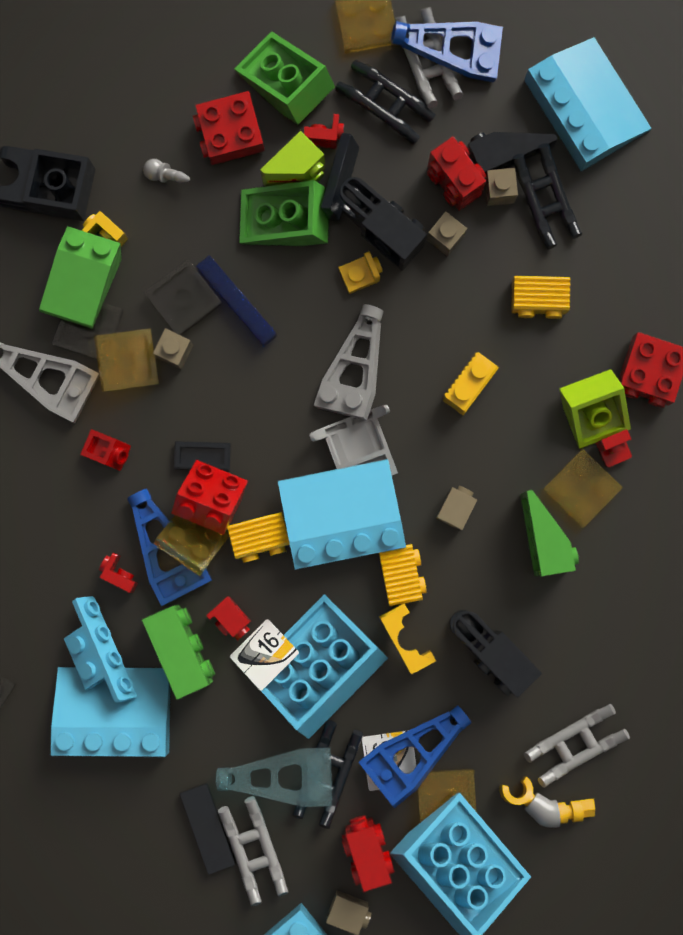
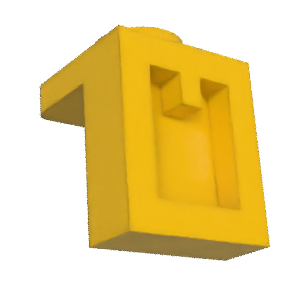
M101 211L96 215L92 214L83 224L84 228L82 231L96 235L101 229L99 234L103 238L119 242L121 246L128 240L125 233Z
M370 252L364 253L362 258L339 267V272L349 294L379 282V273L383 272L378 258H372Z

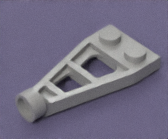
M367 304L362 306L358 321L322 379L314 403L316 408L358 419H368L376 394L380 322L384 312L380 308ZM360 338L370 341L368 355L365 359L351 355L357 340ZM350 364L359 365L363 368L362 384L357 388L340 384V377L345 368Z
M0 342V356L3 352V356L0 358V368L49 411L75 423L100 374L74 360L13 347ZM20 357L37 363V367L29 379L14 369ZM45 369L59 370L64 372L66 376L58 393L55 395L49 394L39 384V378Z

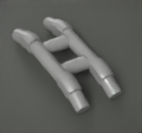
M430 7L420 10L424 24L436 23ZM405 15L395 18V21L407 23ZM426 34L428 40L423 41V45L441 51L442 42L439 34ZM404 48L417 83V88L428 108L431 109L437 106V100L428 79L442 75L443 81L453 99L458 100L463 96V92L451 69L440 64L423 69L418 54Z
M612 704L587 714L582 719L540 741L524 753L525 759L528 762H532L555 747L563 762L555 765L538 778V782L542 787L545 788L553 781L566 775L569 771L630 739L627 730L623 729L597 742L589 727L616 714ZM579 733L587 749L572 756L564 741Z
M251 796L246 798L244 802L254 829L239 834L228 806L221 807L218 813L238 864L251 906L261 904L262 901L254 874L252 873L268 866L277 895L283 896L289 892L264 817L255 797ZM259 839L264 856L248 861L243 845Z

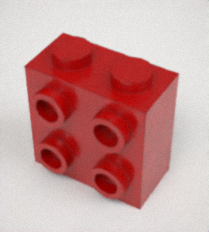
M249 91L195 105L198 113L193 115L197 132H203L205 139L200 141V146L204 158L209 157L212 165L264 151Z
M452 136L430 152L427 174L435 185L439 183L445 191L443 196L451 207L455 205L460 211L482 195L486 184V173L478 163L474 165L468 157L470 152L462 141L457 142L454 136Z
M637 332L632 336L618 379L624 387L625 396L633 399H638L640 396L649 399V404L664 408L665 405L673 404L683 377V347Z
M196 460L176 495L171 514L224 535L242 501L248 480Z
M365 815L349 820L350 824L346 825V834L342 835V843L346 856H352L354 862H351V872L355 884H361L363 892L391 883L390 874L395 873L389 850L383 852L382 846L386 845L380 823L374 824L373 818L366 819Z

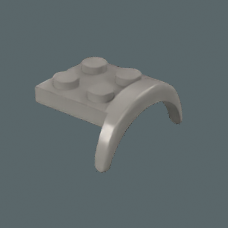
M388 405L371 409L367 420L349 417L313 431L309 435L312 442L326 439L337 469L388 459L391 475L398 473L378 418L390 413Z

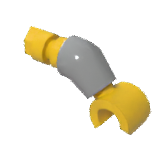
M523 777L520 781L524 789L522 795L517 798L510 794L508 786H499L500 795L505 802L515 805L524 804L526 812L539 825L547 828L560 827L561 824L568 823L569 819L572 822H581L586 817L595 816L594 799L570 801L569 805H566L565 802L557 803L556 800H549L539 793L533 794V786L528 777Z

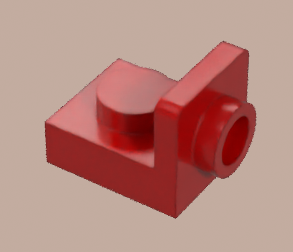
M334 114L332 129H327V126L321 124L304 127V134L317 147L337 149V140H340L344 132V123H339V114Z
M91 429L80 455L120 471L127 461L131 446Z
M627 429L596 442V446L607 468L632 457L627 445V441L631 440Z
M112 553L110 557L106 556L99 568V571L102 572L100 578L129 593H134L138 585L137 582L132 580L134 575L121 568L117 572L114 571L121 556L116 553Z

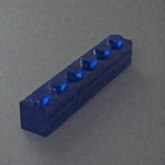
M210 255L196 266L199 272L263 347L277 336L276 332Z

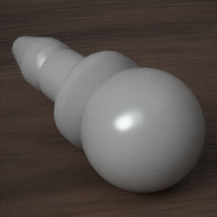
M150 159L144 164V175L151 181L159 180L160 182H166L167 180H172L179 183L190 181V177L185 173L171 169L168 163H162L158 159Z

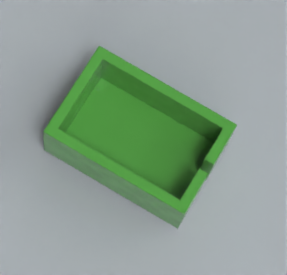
M174 605L142 620L176 699L204 688L213 682L212 677L215 675V671L210 660L204 661L200 651L204 647L199 635L192 634L189 624L193 622L186 608L181 609L180 605Z

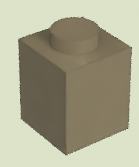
M515 168L487 170L485 178L487 206L515 203L518 196Z
M445 211L428 232L426 240L448 257L464 238L468 228Z
M165 328L153 354L157 359L182 370L194 345L191 340Z
M458 486L457 489L452 487L436 519L459 531L463 530L477 502V499L472 497L474 493L462 486Z
M336 890L326 916V923L359 935L361 928H367L372 913L368 911V902Z

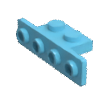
M93 596L76 598L72 603L82 626L65 637L64 641L85 690L94 688L106 680L116 703L136 698L137 695L133 688V683L127 674L121 655L118 653L96 599Z

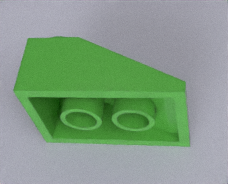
M272 31L234 68L236 73L276 110L297 125L335 88L325 65Z
M315 180L241 190L240 244L308 246L328 243L329 218L321 208L326 187Z
M67 226L54 258L39 312L93 329L122 260L121 244Z
M533 490L520 494L534 576L576 571L575 565L579 564L576 547L572 548L570 540Z

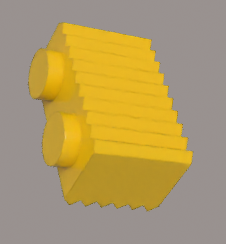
M513 277L511 313H518L519 318H533L535 314H546L548 319H560L562 315L569 312L570 277Z
M479 352L475 353L444 394L443 401L461 415H464L499 367Z
M282 512L228 526L235 559L242 558L243 563L259 559V553L269 551L270 556L286 552L285 546L290 545Z
M410 544L406 545L405 548L380 552L379 558L389 606L423 600L422 594L427 593L424 576L418 577L416 566H421L419 550H413V546Z

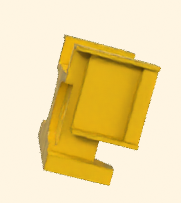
M401 604L379 616L409 672L413 674L436 662L430 650L419 655L416 649L405 650L400 647L398 634L404 628L402 618L409 614L406 605Z

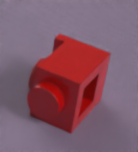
M230 596L226 597L206 615L210 620L215 617L218 620L215 623L217 628L225 636L230 633L237 641L250 630L247 625L251 620Z

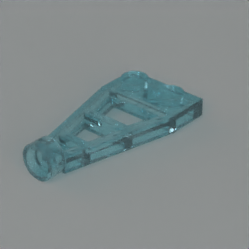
M302 748L231 769L217 768V790H234L302 807L332 806L331 748ZM297 764L302 768V787L300 790L293 791L279 785L278 772L281 768ZM265 768L271 770V786L269 788L251 785L250 773L252 771ZM231 774L235 776V782L233 784Z

